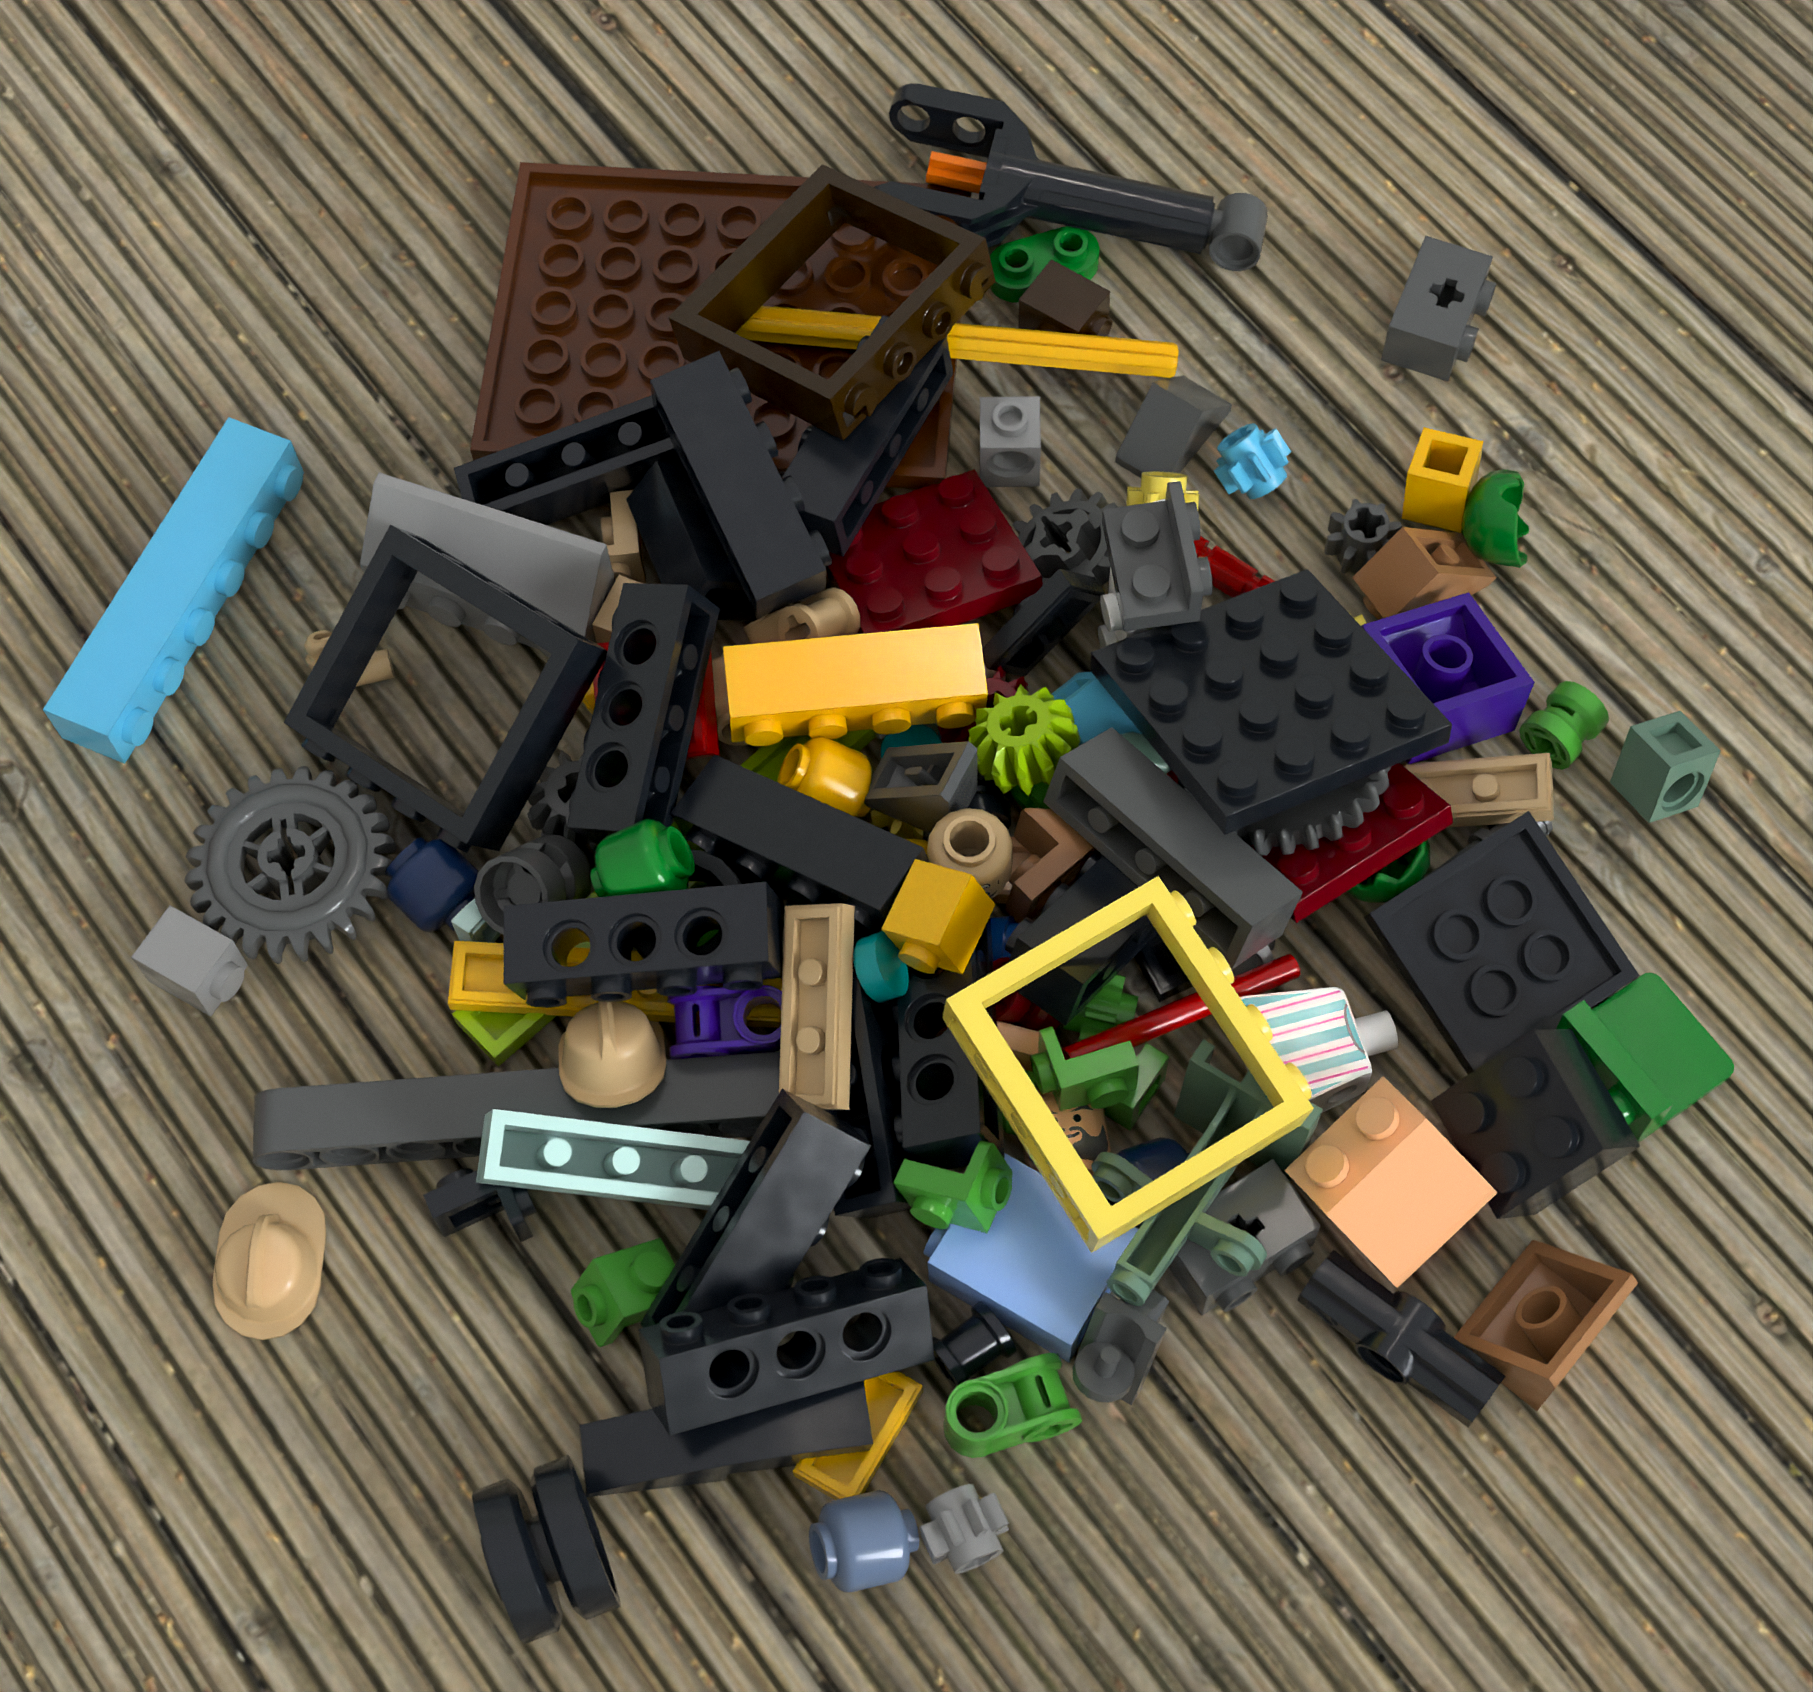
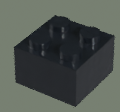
M1572 1029L1532 1030L1431 1100L1459 1153L1496 1190L1497 1194L1488 1202L1496 1219L1535 1215L1640 1147L1639 1142Z

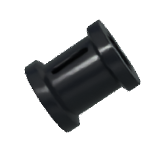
M978 1302L971 1308L972 1316L942 1339L932 1337L935 1358L933 1361L954 1389L956 1386L969 1380L1000 1355L1009 1358L1017 1350L1004 1326L982 1302Z

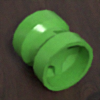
M1571 681L1559 683L1546 699L1547 707L1544 710L1533 712L1519 729L1521 740L1532 754L1550 753L1552 768L1561 770L1569 768L1580 756L1584 740L1596 738L1609 722L1608 711L1600 699L1586 687Z

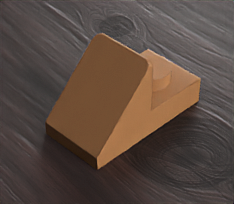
M1025 808L1021 811L1014 832L1017 841L1032 854L1015 869L1009 879L1013 886L1004 910L1010 916L1012 915L1018 923L1027 917L1033 919L1041 912L1048 898L1060 884L1065 883L1071 886L1077 880L1085 862L1097 850L1052 809Z

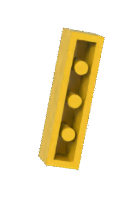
M979 623L723 646L732 742L745 741L751 746H769L779 743L783 737L809 735L812 739L825 737L833 740L844 736L847 731L873 729L874 732L889 735L904 732L911 725L937 723L942 728H961L973 723L976 719V709L986 708L988 691Z

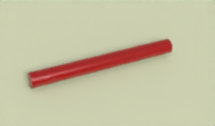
M1286 954L1234 976V982L1231 985L1239 997L1262 994L1299 978L1300 967L1293 955ZM1195 992L1061 1048L1065 1060L1127 1041H1131L1132 1046L1136 1047L1212 1014L1198 992Z

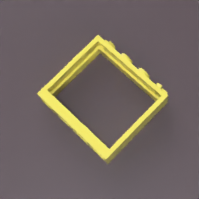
M1159 876L947 998L942 1017L1091 1253L1301 1126L1314 1109L1309 1102L1312 1093L1304 1075L1293 1063H1283L1269 1042L1273 1039V1034L1267 1020L1253 1004L1245 1006L1231 985L1234 982V975L1227 960L1217 948H1206L1193 928L1196 925V920L1188 902L1178 891L1174 890L1170 893ZM1146 915L1274 1108L1111 1206L987 1013L986 1008Z

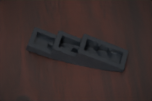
M864 1380L671 1436L652 1409L579 1425L586 1497L725 1481L728 1474L796 1466L800 1459L869 1451L873 1445Z

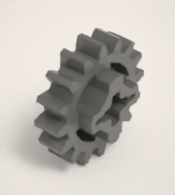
M1075 489L1070 500L1063 502L1056 492L1051 494L1050 506L1044 510L1035 503L1029 507L1033 518L1028 523L1024 521H1015L1012 526L1019 535L1018 539L1042 575L1043 585L1058 569L1095 577L1101 587L1109 581L1111 566L1102 526L1103 509L1118 507L1115 502L1108 504L1103 494L1098 491L1088 500L1081 489Z

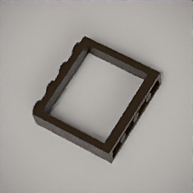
M822 164L668 318L685 360L692 363L719 351L728 370L736 367L739 368L751 394L844 441L867 416H871L875 407L900 381L906 379L911 374L915 365L932 347L950 333L954 324L976 301L984 297V293L996 280L986 238ZM844 223L937 265L938 267L828 380L736 334L746 321Z

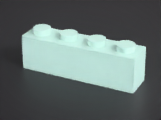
M492 1109L484 1117L476 1183L709 1210L750 1141Z

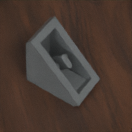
M1184 375L1153 382L1116 454L1115 463L1140 478L1143 472L1180 473L1230 413L1232 404Z
M969 741L888 747L871 777L870 788L864 804L871 809L931 833L936 823L948 813L969 807L977 791V748Z

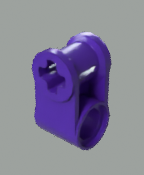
M763 985L761 988L747 991L729 990L719 986H697V992L692 995L667 996V1003L674 1005L676 1044L669 1048L670 1059L767 1053L780 1050L781 1024L776 1031L767 1035L755 1034L746 1025L749 1013L758 1005L772 1004L781 1010L782 991L773 986ZM697 1011H699L700 1015V1036L698 1037L696 1022Z

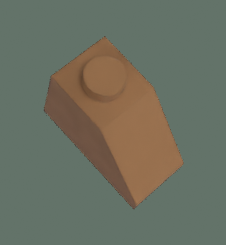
M1402 527L1352 578L1365 594L1363 602L1373 616L1380 620L1468 592L1470 595H1473L1489 586L1497 577L1483 560L1476 557L1469 550L1462 533Z

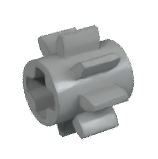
M966 1484L941 1494L925 1506L931 1522L920 1526L919 1529L921 1531L920 1536L933 1564L948 1558L955 1574L975 1569L993 1560L1003 1552L997 1536L1009 1530L1007 1526L1009 1522L995 1493L980 1499L974 1485Z

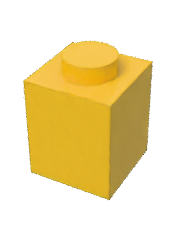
M1424 427L1407 472L1402 519L1461 533V524L1467 499L1478 480L1484 441Z
M915 859L881 930L900 950L898 957L908 966L928 974H934L938 967L963 975L995 907V903L972 874Z

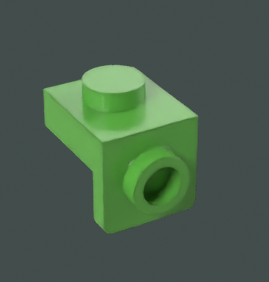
M1053 1026L1039 1030L1038 1053L1030 1055L1031 1066L1040 1092L1042 1094L1052 1092L1059 1111L1088 1104L1094 1109L1110 1107L1126 1099L1130 1091L1136 1090L1139 1062L1131 1041L1065 1060Z
M981 1140L978 1142L964 1174L904 1159L893 1183L911 1206L910 1213L922 1223L938 1229H947L949 1224H954L988 1233L997 1211L1002 1210L1009 1200L1012 1190L1013 1173L995 1144Z
M661 1238L594 1258L572 1287L571 1295L577 1318L583 1326L589 1329L598 1347L612 1344L626 1326L642 1321L673 1270L675 1263Z

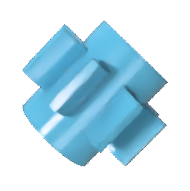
M1248 424L1229 434L1217 447L1222 457L1216 460L1219 466L1214 470V473L1228 494L1239 489L1242 494L1246 493L1249 499H1257L1276 489L1287 477L1283 466L1289 463L1286 456L1291 451L1276 428L1265 434L1263 429L1259 430L1256 424Z

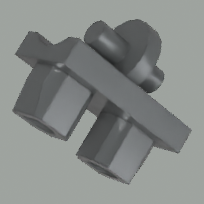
M1152 1290L1142 1306H1134L1122 1299L1115 1298L1107 1292L1104 1293L1094 1309L1072 1368L1073 1380L1078 1390L1087 1398L1107 1403L1122 1399L1132 1405L1143 1387L1167 1329L1158 1323L1169 1303L1165 1296Z

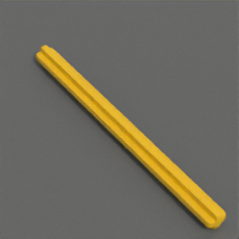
M761 306L736 334L754 341L856 350L861 339L866 335H871L882 316ZM955 323L947 335L950 357L954 359L1164 378L1174 377L1177 371L1179 350L1178 345L1173 342Z

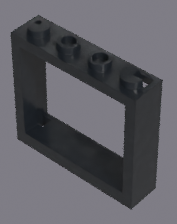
M390 524L284 723L305 737L301 746L307 751L330 762H334L337 758L347 764L349 768L345 775L352 781L375 792H379L383 788L395 796L391 806L397 811L419 822H425L426 818L440 826L441 828L437 836L445 843L468 853L471 846L500 851L606 659L607 650L425 538ZM418 571L551 653L465 813L334 727Z

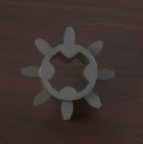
M1353 499L1351 508L1346 512L1345 516L1332 512L1328 525V531L1331 534L1327 536L1324 549L1325 555H1337V559L1342 566V574H1346L1349 571L1357 573L1402 528L1401 522H1390L1385 512V504L1360 503L1357 499Z

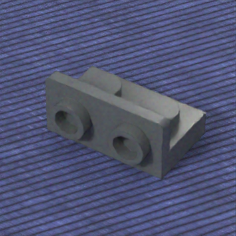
M1181 481L1167 483L1165 501L1103 509L1102 526L1123 631L1200 621L1203 596L1212 595V574L1208 558H1197L1194 541L1200 539L1199 513L1195 502L1185 503Z

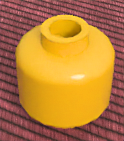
M825 737L810 739L804 745L797 743L789 750L781 765L778 783L854 817L862 818L870 810L864 804L872 777V767L866 755Z

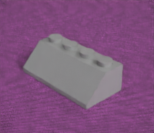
M380 472L378 473L373 483L360 561L363 573H365L391 524L425 538L597 644L592 624L615 583L606 544ZM419 571L398 609H403L405 606L428 613L433 619L444 625L459 627L463 624L484 631L486 635L499 643L514 645L516 642L540 649L547 657L551 656V653Z

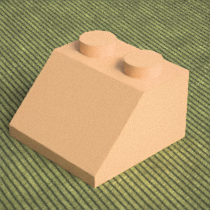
M1384 1076L1284 1170L1397 1288L1497 1194L1496 1190Z

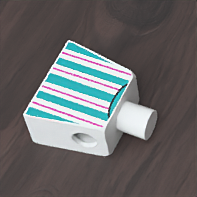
M1338 987L1240 997L1245 1006L1253 1004L1263 1014L1273 1034V1039L1269 1042L1284 1064L1293 1063L1304 1075L1312 1093L1309 1102L1322 1108V1113L1366 1091L1372 1075L1368 1056L1398 1048L1397 1031L1389 1012L1385 1010L1354 1019L1345 992Z

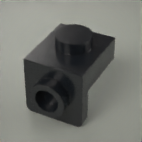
M466 1168L446 1175L436 1184L437 1189L423 1195L432 1218L444 1237L503 1210L506 1211L520 1242L533 1237L525 1218L537 1211L526 1188L476 1183L477 1170L474 1171L473 1169Z

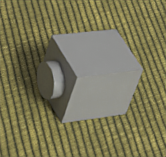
M169 905L131 957L149 982L210 1017L221 1002L230 1000L237 993L244 979V970L248 966L233 940Z

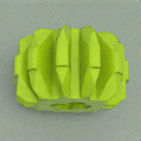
M1020 684L1015 696L1005 698L995 692L994 708L976 709V726L969 730V742L977 748V769L984 776L985 781L994 780L995 785L1000 788L1003 794L1019 784L1020 789L1029 796L1034 784L1044 782L1050 785L1059 758L1079 746V731L1077 725L1074 724L1075 721L1071 708L1066 705L1064 699L1055 700L1046 686L1029 695V692Z

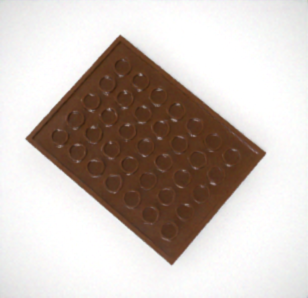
M520 162L470 447L472 459L482 458L651 396L650 380L691 363L683 358L668 317L809 177ZM858 180L872 187L890 182ZM898 182L972 198V192L928 183ZM936 215L944 220H947L957 225L952 219L946 216ZM844 223L762 306L871 316L884 315L889 317L938 266ZM750 340L827 380L856 352L854 349ZM951 358L953 368L951 379L886 487L920 489L931 484H940L947 477L957 359ZM751 394L752 402L746 404V407L755 424L762 421L767 424L778 449V456L772 458L779 473L786 472L798 453V445L803 432L812 424Z

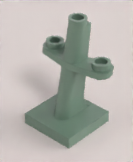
M1204 1039L1189 1060L1174 1117L1203 1133L1185 1161L1274 1108L1250 1071L1239 1082L1210 1065L1215 1046ZM1311 1102L1314 1109L1301 1126L1251 1155L1246 1160L1261 1167L1274 1159L1289 1182H1291L1292 1178L1284 1170L1308 1148L1323 1109ZM1101 1152L1092 1163L1093 1179L1104 1196L1116 1203L1153 1181L1125 1158L1111 1152ZM1238 1164L1143 1222L1116 1262L1115 1269L1107 1280L1109 1289L1117 1297L1131 1305L1142 1306L1187 1239L1211 1251L1210 1255L1215 1263L1233 1275L1245 1277L1250 1270H1258L1267 1258V1252L1256 1238L1237 1227L1206 1214V1211Z

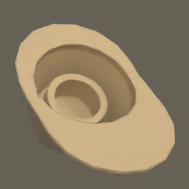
M599 1001L598 1003L591 1004L575 1014L568 1023L566 1031L561 1036L558 1045L560 1079L565 1092L579 1103L595 1108L625 1106L638 1102L654 1092L664 1079L666 1054L663 1030L658 1021H649L647 1016L632 1004L622 1001Z
M283 1182L259 1185L241 1195L226 1212L219 1232L214 1266L215 1307L225 1324L242 1336L259 1340L283 1337L301 1326L316 1306L321 1288L327 1235L325 1214L316 1198L300 1186Z

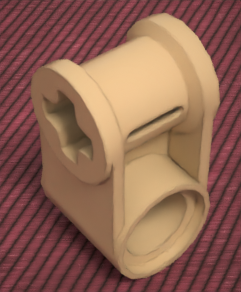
M830 588L801 603L791 604L744 626L743 629L750 644L858 634L860 628V614L857 605L850 595L841 589Z

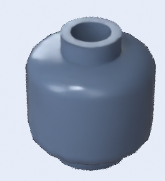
M876 1490L826 1503L821 1509L818 1523L810 1525L809 1543L812 1560L819 1577L822 1580L830 1579L840 1591L850 1593L903 1579L909 1567L910 1553L919 1549V1533L912 1512L909 1509L900 1510L893 1497L883 1490Z

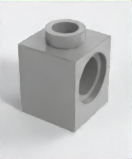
M1040 396L980 397V478L986 487H1039L1041 459Z

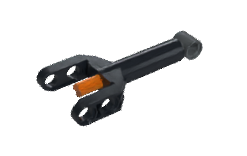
M913 83L903 85L895 92L889 110V120L894 129L910 142L986 157L988 161L982 162L934 151L930 155L926 183L978 193V199L893 181L873 187L933 215L946 216L952 219L958 226L986 238L988 248L1001 243L1025 218H1031L1202 254V249H1205L1206 245L1210 244L1209 255L1213 262L1229 271L1248 270L1255 266L1261 257L1268 209L1264 202L1256 196L1248 193L1230 194L1224 197L1218 204L1217 209H1215L1216 203H1213L1214 196L1039 160L1027 126L1004 101ZM908 105L920 107L927 112L929 118L925 120L911 119L903 113L901 108ZM962 117H971L981 122L985 129L978 132H970L959 126L956 120Z

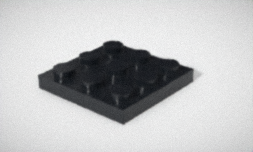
M1529 811L1364 916L1367 924L1467 1075L1532 1030L1556 1029L1562 1015L1581 1001L1585 1000L1590 1007H1593L1640 976Z

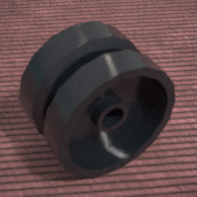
M569 1455L534 1468L531 1490L538 1513L537 1516L532 1517L521 1490L507 1478L475 1490L472 1493L474 1512L481 1535V1546L492 1582L500 1600L505 1605L519 1639L524 1644L559 1631L562 1621V1608L556 1582L561 1581L572 1608L586 1620L621 1607L618 1589L597 1523L581 1480Z

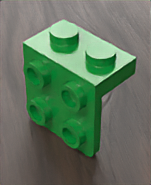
M1654 973L1641 975L1593 1009L1585 1000L1581 1001L1562 1015L1556 1029H1572L1638 1142H1641L1723 1084L1734 1071L1732 1059L1661 977Z

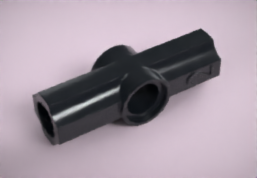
M1335 1250L1324 1259L1297 1299L1308 1310L1322 1318L1325 1323L1334 1327L1354 1342L1358 1355L1374 1371L1396 1384L1405 1385L1409 1383L1468 1428L1506 1377L1497 1368L1487 1363L1472 1350L1446 1333V1325L1443 1320L1424 1302L1406 1292L1396 1291L1393 1294Z

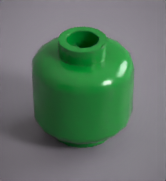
M646 819L605 837L598 844L595 854L596 867L591 870V882L598 897L682 890L688 888L689 876L694 873L695 864L691 849L678 829L672 826L666 827L656 820Z

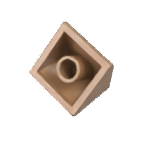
M1532 1240L1453 1338L1504 1374L1506 1377L1501 1383L1534 1410L1538 1411L1636 1287L1638 1281L1632 1273Z

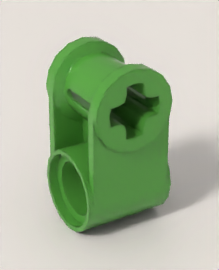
M1046 1353L1033 1356L1013 1364L1007 1369L967 1380L956 1386L948 1397L943 1422L944 1435L950 1447L966 1457H985L986 1455L1026 1442L1031 1443L1049 1439L1078 1426L1083 1420L1079 1410L1071 1408L1058 1374V1370L1063 1366L1059 1354ZM967 1406H981L991 1413L994 1418V1425L984 1432H971L961 1426L957 1419V1414Z

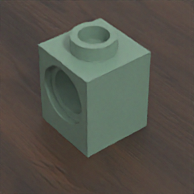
M1677 711L1630 726L1610 783L1648 823L1699 806L1721 750L1681 711Z

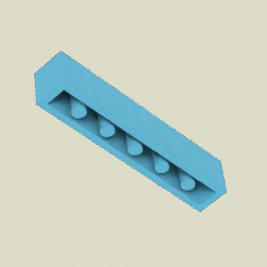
M228 417L43 708V711L61 738L124 764L134 748L146 741L153 726V717L166 696L172 695L180 686L184 675V667L197 646L203 645L209 639L219 610L227 597H232L239 590L244 579L245 568L257 549L263 548L268 543L273 532L274 521L285 503L293 500L301 488L304 471L290 440Z

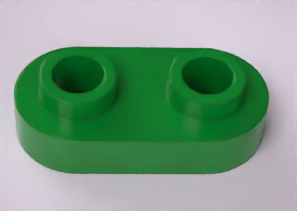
M1069 226L1005 243L997 247L990 255L996 280L990 287V290L1004 301L1019 303L1021 296L1051 259L1091 280L1099 266V243L1088 230ZM1066 249H1074V250H1077V251L1069 252V251H1065V250H1066ZM1018 263H1021V264L1024 265V266L1019 267V268L1011 267V265H1015V264H1018Z

